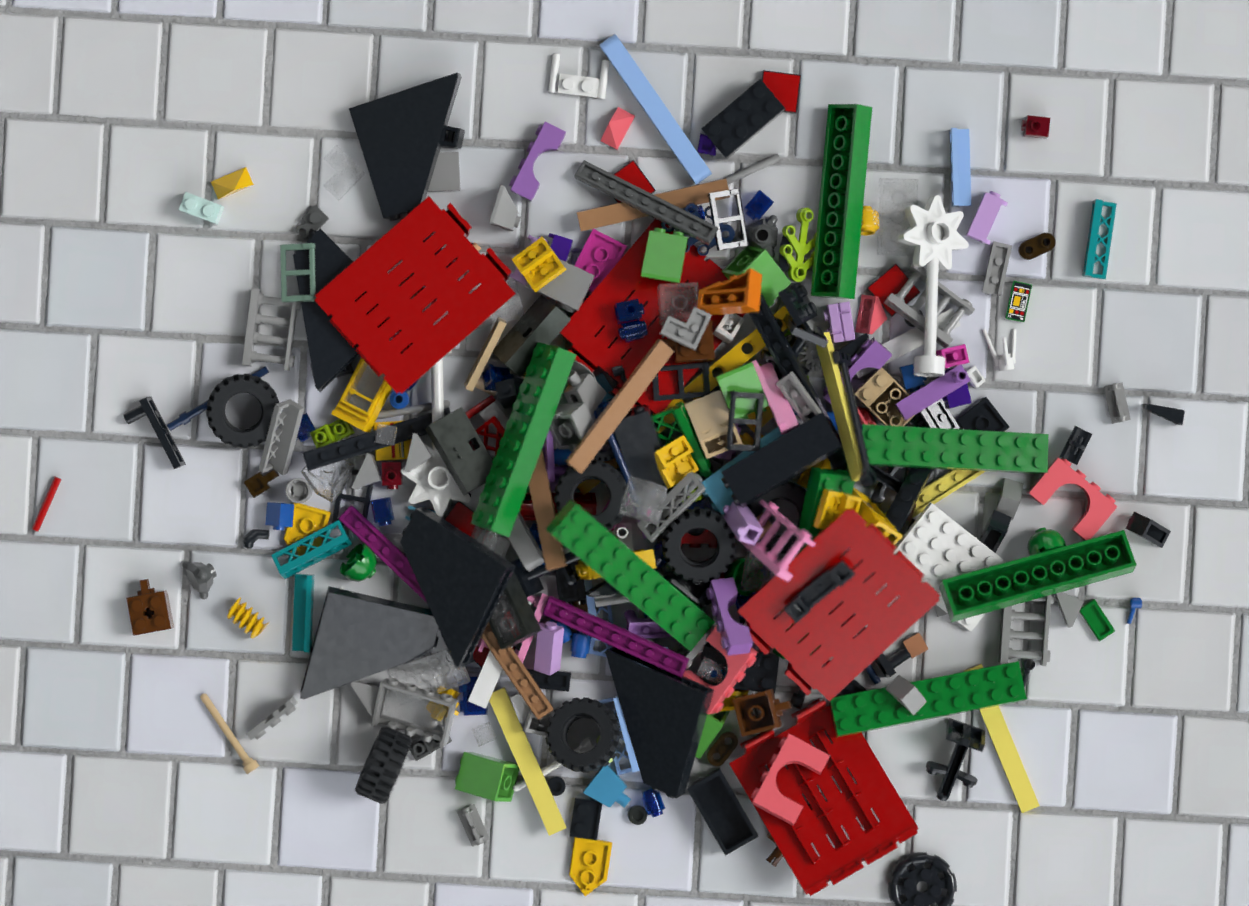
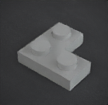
M694 307L686 324L668 316L660 334L695 351L712 315Z

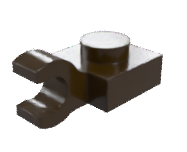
M272 470L265 476L259 472L244 481V484L252 497L255 498L270 489L271 487L268 482L280 475L275 470Z

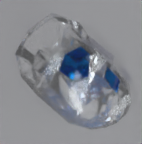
M704 656L696 674L714 683H721L725 679L728 669L724 665Z

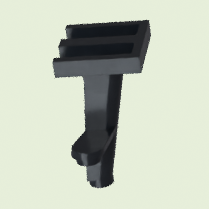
M789 314L785 315L783 321L791 334H793L789 345L796 357L799 356L808 341L821 347H826L828 340L820 327L816 326L813 331L807 322L796 327ZM762 350V360L768 363L774 361L769 351ZM776 364L774 370L780 381L784 377ZM801 365L805 374H808L809 369Z
M847 462L833 468V470H842L849 473ZM870 465L877 481H879L871 496V502L881 504L885 499L884 492L886 487L898 493L903 482L893 477L897 470H902L903 467L888 466L886 471H883L877 466Z
M572 551L564 553L567 566L550 571L546 570L545 564H541L529 572L524 567L520 558L511 563L516 566L514 572L526 597H529L544 590L539 577L558 569L562 570L570 586L577 585L580 579L576 571L571 569L570 564L581 559Z
M951 718L947 722L946 740L956 744L948 766L933 761L926 763V771L929 774H944L936 796L942 801L949 799L956 778L963 781L962 784L969 788H973L977 784V778L961 771L960 767L968 748L983 752L985 747V730Z

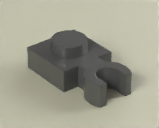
M314 205L302 218L306 223L297 226L295 231L299 232L300 229H305L306 234L302 238L307 239L311 229L318 231L330 218Z

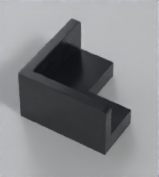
M672 571L665 579L696 606L700 605L705 598L707 588L710 586V582L698 581V583H693L689 579L685 581L680 575L676 576Z

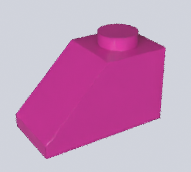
M965 344L936 351V356L945 357V368L970 363Z

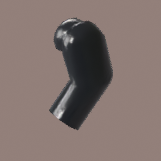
M251 530L243 538L244 547L247 549L252 548L258 539L269 540L270 531Z

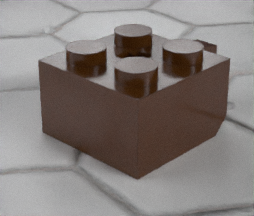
M712 320L708 322L695 351L671 339H661L674 351L675 364L713 362L715 359Z
M149 579L140 580L141 590L137 591L138 596L126 598L133 636L174 628L167 590L155 592V588H150ZM148 608L151 611L154 610V614L151 615L153 618L146 614V611H149Z
M773 689L732 699L742 737L782 727L780 718L783 715L782 711L792 708L790 701L780 703L779 698L775 699ZM755 708L761 710L760 718L758 715H754Z

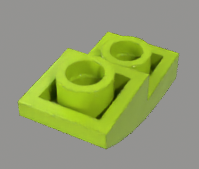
M339 418L329 425L325 424L312 431L310 435L316 448L341 441L355 432L351 424Z

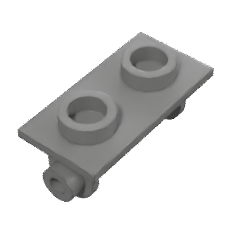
M1123 383L1104 386L1111 423L1131 420Z
M475 804L457 811L472 847L478 846L490 839Z

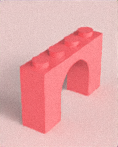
M1056 457L1049 465L1048 473H1043L1027 493L1041 505H1044L1062 485L1075 484L1082 488L1088 500L1087 509L1071 530L1084 541L1089 540L1118 507L1114 504L1116 500L1108 494L1104 496L1100 492L1101 488L1094 482L1090 484L1086 481V475L1080 470L1074 471L1070 467L1072 464L1067 459Z
M716 626L706 641L720 651L727 660L728 672L723 682L717 686L710 685L691 670L685 671L683 675L714 690L707 712L708 715L718 713L723 708V701L726 697L729 698L735 690L733 687L745 677V670L756 661L755 656L758 653L751 647L750 653L727 656L726 650L721 645V633L717 631Z
M789 734L787 738L783 737L778 745L781 748L779 754L776 755L774 753L769 762L772 765L769 772L765 770L760 779L763 784L760 789L756 787L751 798L754 799L753 805L793 826L803 806L786 798L779 792L776 786L777 772L785 765L799 764L820 775L830 755Z

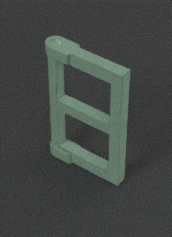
M315 243L280 245L281 302L315 301ZM309 250L310 270L287 271L286 251ZM310 275V295L287 296V276Z

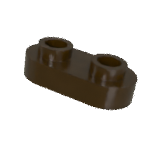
M1042 233L1021 243L1018 253L1022 259L1031 260L1051 251L1055 247L1056 240L1052 234ZM1044 239L1049 240L1048 246L1043 244ZM1026 247L1032 248V252L1030 254L1026 253Z
M727 731L722 733L707 753V759L711 765L721 766L738 745V738L733 732ZM728 737L731 738L732 743L726 744L725 739ZM719 753L720 758L717 760L714 759L713 754Z

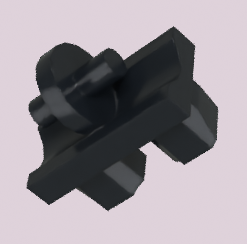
M1074 426L1059 457L1077 465L1092 434Z

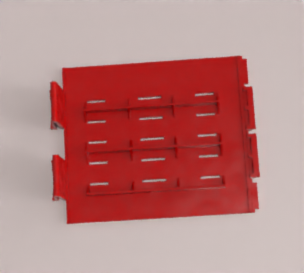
M429 196L315 295V302L328 316L330 314L333 316L330 320L331 324L352 347L357 344L359 345L355 351L378 377L384 373V380L397 394L405 392L509 299L516 295L506 283L512 271L501 262L491 248L486 250V255L484 253L481 255L467 239L472 226L461 217L451 203L447 205V211L441 210ZM435 232L430 238L423 242L428 236ZM444 245H446V247H444L439 253L435 255L437 251H439ZM456 258H458V259H457L455 262H453L448 268H446L453 260H455ZM402 260V262L399 265H397L391 272L387 273ZM469 270V272L458 281V279ZM412 273H414L407 281H405L401 286H399L405 279H407ZM478 284H481L471 294H469V292L472 291ZM425 286V288H424L423 290H421L415 297H413L412 299H410V298H411L413 295H415L421 288H423V287ZM365 291H367V293H365L359 300L355 302L357 298H359ZM437 299L431 306H429L424 312H422V310H424L430 303ZM378 304V306L375 309H373L368 315H366V313H368L373 307H375ZM446 312H448V314L445 315L439 322H437L435 325H433V324H434L438 319H440ZM388 317H390L384 324H382V325L378 328V326H379L382 322H384ZM401 330L399 334H397L392 340L389 341L390 338H392L398 331ZM411 343H413L407 350H405V351L401 354V352H402L406 347H408Z
M656 219L584 301L579 310L570 318L569 323L560 332L564 338L573 344L568 351L576 354L575 360L586 366L592 373L599 366L619 383L612 391L615 395L624 383L620 376L614 378L612 367L622 366L626 379H628L658 339H662L663 335L660 332L668 316L681 322H687L693 308H697L698 298L694 303L692 301L699 294V290L717 282L722 283L729 280L721 272L723 269L711 259L706 262L704 260L706 255L701 256L694 245L690 246V250L685 253L680 283L642 277L641 273L649 232L654 231V228L662 229L661 221ZM688 280L689 282H688V283L684 286V288L679 292V289H680V288L685 284V282ZM634 290L635 292H634V293L631 295V297L625 302V304L622 305V303L626 300V298H627V297L631 294V292ZM646 302H648L646 306L640 311V313L637 316H635V314L641 309V307ZM659 313H661V315L649 328L648 326L651 324V322L657 317ZM737 313V315L740 316V317H743V316L746 314V313ZM725 314L711 316L709 321L712 320L713 332ZM604 325L605 327L602 329V331L596 337H594ZM713 335L715 351L722 340ZM616 337H618V339L612 344V346L610 348H607L613 342V340ZM631 348L628 354L623 359H621L623 355L628 351V349ZM674 352L663 366L677 365L674 363ZM699 368L683 369L684 386ZM677 370L659 371V395L678 394ZM651 381L632 406V409L639 405H649L650 410L656 414L664 411L673 399L653 401Z
M847 508L813 540L815 543L814 547L808 544L791 560L787 571L793 576L789 581L775 575L737 610L747 620L745 626H748L752 641L766 655L770 651V647L772 649L775 648L788 660L785 674L807 696L811 693V688H813L814 690L817 689L828 701L832 700L940 601V594L926 580L924 582L921 581L924 574L900 550L894 554L893 552L897 547L872 522L866 526L867 522L853 508ZM847 549H849L841 558H839ZM841 560H844L851 569L857 565L853 569L856 574L843 586H838L812 607L811 612L792 625L795 621L785 610H782L794 596L817 576ZM837 605H839L831 614H829Z
M820 698L807 707L791 714L793 719L796 718V725L774 737L775 732L771 729L760 732L757 736L741 743V748L745 747V754L729 763L750 801L753 803L754 799L751 796L756 787L760 789L763 784L760 779L765 770L768 771L765 765L769 770L771 769L772 765L769 762L774 753L776 755L779 754L781 748L778 745L783 737L787 738L791 734L813 746L810 742L811 739L817 749L830 755L820 775L799 764L786 765L788 770L783 766L777 772L776 786L779 792L786 798L803 806L793 826L753 805L806 895L809 894L810 896L829 886L827 882L831 881L835 885L864 868L863 861L869 865L898 848L897 841L899 844L918 834L917 830L919 829L863 734L857 733L836 738L830 705L825 707V700H820ZM824 731L827 732L828 736L830 737L831 741L833 742L832 744H831L830 740L828 739V737H827V735L825 734ZM846 768L849 769L857 784H855ZM832 776H833V778L835 779L836 783L838 784L839 788L841 789L842 793L839 791L838 787L836 786L835 782L833 781ZM816 785H818L819 788L821 789L822 793L824 794L825 798L827 799V802L825 801L824 797L822 796L821 792L819 791V789H818V787H817ZM802 794H804V796H805V798L807 799L808 803L810 804L812 810L809 808V806H808L807 802L805 801L804 797L802 796ZM871 808L873 809V811H874L875 815L877 816L879 822L877 821L876 817L874 816L873 812L871 811ZM856 817L858 818V820L860 821L861 825L863 826L864 831H863V829L861 828L860 824L858 823ZM841 826H843L844 830L846 831L850 839L847 838ZM826 834H827L828 837L830 838V840H831V842L833 843V845H834L835 848H833V846L831 845V843H830V841L828 840ZM811 843H813L814 847L816 848L818 854L820 855L819 857H818L817 853L815 852V850H814L813 846L811 845Z

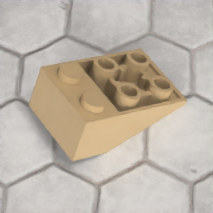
M883 368L877 369L854 392V396L884 425L905 426L914 417L912 416L904 421L895 404L909 396V394Z
M718 390L684 404L706 458L708 459L728 451L725 447L729 410L721 391ZM734 424L732 444H742Z

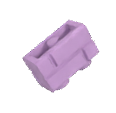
M850 302L826 305L823 315L824 320L829 322V328L826 329V332L830 333L832 343L855 340Z

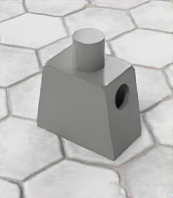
M572 370L567 379L569 385L564 390V396L568 404L585 403L592 416L607 393L591 374L578 375L575 370Z

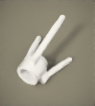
M983 329V334L993 356L995 366H999V371L1014 369V363H1016V329H1013L1011 354H1008L1006 337H1003L1004 354L999 355V359L986 329Z

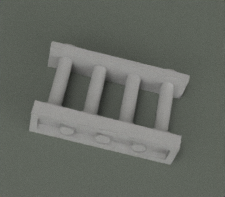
M912 264L908 269L912 273L911 277L898 294L894 295L891 293L884 303L924 333L925 318L919 314V310L925 303L926 289L913 306H908L904 303L905 296L918 279L926 283V269L923 266L916 268ZM938 282V293L943 298L937 305V318L949 301L958 307V310L944 329L940 330L937 327L936 342L943 348H946L953 340L950 337V332L964 313L971 315L975 309L972 307L971 302L966 299L962 300Z
M251 289L242 365L252 366V362L262 361L285 364L284 370L290 371V367L294 366L295 356H292L297 310H301V302L282 303L281 298L264 296V294H261L260 289ZM270 304L292 307L291 318L261 315V313H258L259 305ZM267 323L289 326L288 338L259 334V332H256L257 324ZM264 342L287 345L286 357L257 353L254 351V344Z
M1054 594L1031 600L1044 602V614L1015 612V610H1012V606L1002 608L999 663H1008V659L1012 658L1041 659L1040 665L1046 666L1047 662H1050L1051 652L1048 650L1050 606L1054 604ZM1014 619L1043 621V632L1013 631V629H1010L1011 621H1014ZM1013 638L1042 640L1041 652L1012 650V648H1009V641L1013 640Z

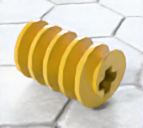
M240 597L229 609L227 618L234 617V624L240 622V629L246 626L244 632L247 634L252 631L250 638L253 639L261 634L269 622L263 624L264 617L257 619L259 612L251 614L253 607L245 609L247 602L239 604Z

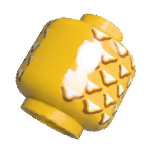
M863 206L861 235H873L880 228L879 213L877 210L872 209L871 206Z

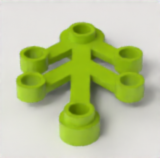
M800 208L796 213V218L801 223L799 240L795 236L796 230L794 226L786 225L782 229L783 235L787 237L791 245H782L780 247V254L790 266L788 275L795 282L803 281L807 270L814 264L815 251L804 262V255L813 249L816 243V233L806 243L809 222L814 217L812 210L809 208ZM793 249H794L795 253L797 254V255H796V260H795L794 257L792 256Z

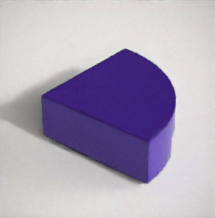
M700 133L697 152L716 156L714 143L708 136Z

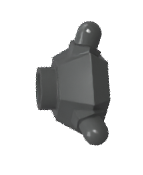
M771 215L766 220L761 219L747 226L746 229L749 246L766 249L772 258L775 257L773 249L777 246L778 228L775 225L778 219L775 215ZM741 231L738 232V237L740 239H742Z
M184 561L182 566L187 571V578L192 587L200 593L201 599H207L208 592L213 584V578L217 576L214 567L210 563L205 565L198 562Z

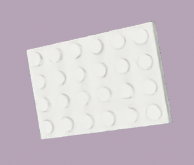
M929 502L898 542L897 548L893 552L895 554L900 550L924 574L921 581L924 582L926 580L940 594V601L936 605L947 614L948 612L939 589L942 580L1006 563V561L931 502ZM985 613L962 619L958 622L969 631H972Z

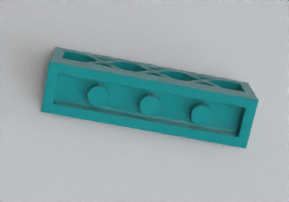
M1099 199L1093 200L1082 275L1084 277L1106 279L1117 203L1104 202ZM1102 207H1112L1111 215L1104 219L1101 215ZM1104 223L1108 228V234L1101 238L1099 227ZM1101 242L1106 249L1105 253L1099 257L1096 254L1097 244ZM1097 261L1103 267L1102 275L1093 274L1094 264Z
M338 520L271 556L280 575L287 579L353 544L346 534L341 521ZM339 527L342 535L336 538L329 537L331 530ZM315 538H324L321 546H312ZM305 546L307 549L304 555L299 556L295 554L298 547ZM284 554L290 556L288 563L281 566L278 557Z
M295 574L292 651L311 652L315 575Z

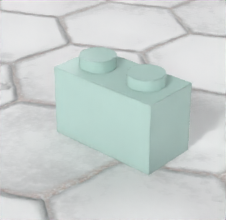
M185 192L179 210L218 225L224 206Z

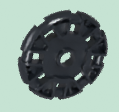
M927 852L913 853L908 855L909 857L902 861L901 859L890 873L892 875L891 880L888 882V894L890 900L896 906H914V904L916 906H929L934 902L938 906H952L955 900L953 899L954 893L957 892V881L955 874L949 869L950 865L941 857L927 855ZM925 862L932 863L930 869L924 868ZM914 864L915 868L909 872L907 867ZM943 872L945 877L940 880L937 874ZM899 878H905L903 885L898 884ZM921 881L926 882L928 885L927 890L924 892L917 890V884ZM942 888L947 889L946 896L941 895ZM905 894L907 900L902 902L900 896Z

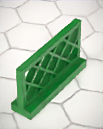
M683 402L676 403L674 407L652 415L654 422L659 424L657 431H659L661 425L671 428L669 437L659 434L661 439L666 440L665 446L669 442L674 441L671 438L673 430L681 432L682 435H685L693 449L691 456H693L700 471L696 474L700 477L712 475L713 466L709 458L707 459ZM673 413L675 418L673 425L663 421L665 415Z

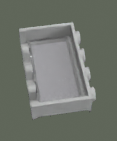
M396 678L384 679L380 683L371 726L375 727L378 723H382L394 730L397 728L405 730V734L410 737L414 734L424 736L423 741L425 742L435 739L441 741L439 747L443 748L449 742L458 700L449 694L441 695L435 693L432 689H421L412 683L404 684L398 682L399 680Z

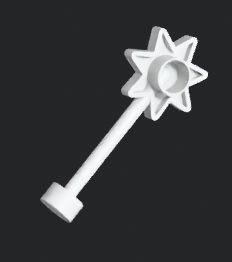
M936 195L929 197L924 209L916 205L905 207L904 211L911 228L898 236L899 242L914 247V267L918 268L926 265L924 355L914 357V375L920 377L945 376V357L936 356L938 268L941 271L951 269L952 251L962 250L969 246L968 242L956 231L964 217L963 212L958 211L946 214L941 197Z
M443 358L431 368L432 423L444 417ZM423 443L432 458L410 472L405 471V467L401 472L416 483L409 498V503L416 504L430 499L436 514L441 517L444 515L450 499L469 503L471 498L469 494L463 496L434 444L432 450Z

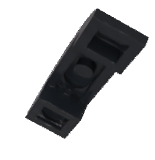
M841 560L812 580L783 609L797 623L811 612L812 607L838 586H843L856 574L844 560Z

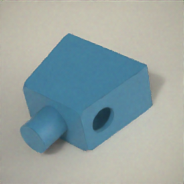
M609 764L606 767L602 766L583 790L585 795L608 807H611L616 801L625 808L631 798L623 793L627 787L626 783Z

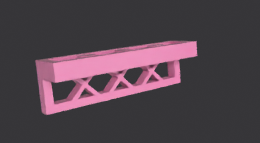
M757 360L752 361L782 435L798 427L799 423L790 403L776 385L779 379L772 363L759 366Z

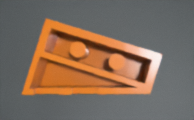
M750 268L745 270L746 272L743 274L731 276L727 281L717 282L699 290L697 308L711 315L759 312L762 274Z

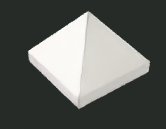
M976 366L967 371L968 377L971 380L967 384L972 388L977 389L986 382Z

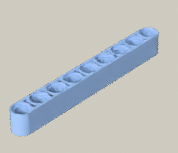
M614 34L599 44L692 181L697 185L712 174L617 35Z

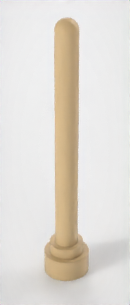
M205 693L201 694L200 699L243 761L242 765L244 766L243 770L245 773L249 774L258 768L259 764L257 761L249 758L208 695Z

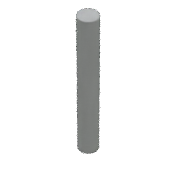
M778 154L773 155L726 177L727 183L731 184L777 163L781 159Z

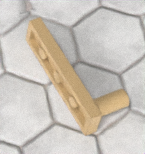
M500 317L497 318L464 383L467 390L473 392L476 387L493 396L497 393L495 384L480 376L507 324Z

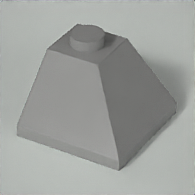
M501 185L490 223L513 231L514 227L518 228L521 217L518 216L519 212L505 186Z

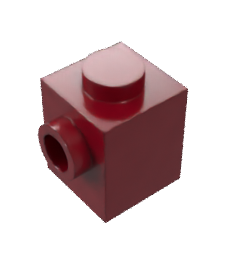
M1027 115L1025 120H1022L1021 131H1024L1023 136L1044 139L1049 137L1050 118Z
M382 462V486H387V489H398V485H403L402 462Z

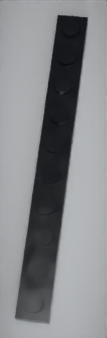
M760 294L759 312L749 313L752 321L783 377L793 371L821 410L842 445L837 430L763 295ZM812 412L807 416L809 419H811L816 415L814 412ZM843 449L828 457L833 468L846 463Z
M911 467L886 514L888 520L899 533L934 469Z

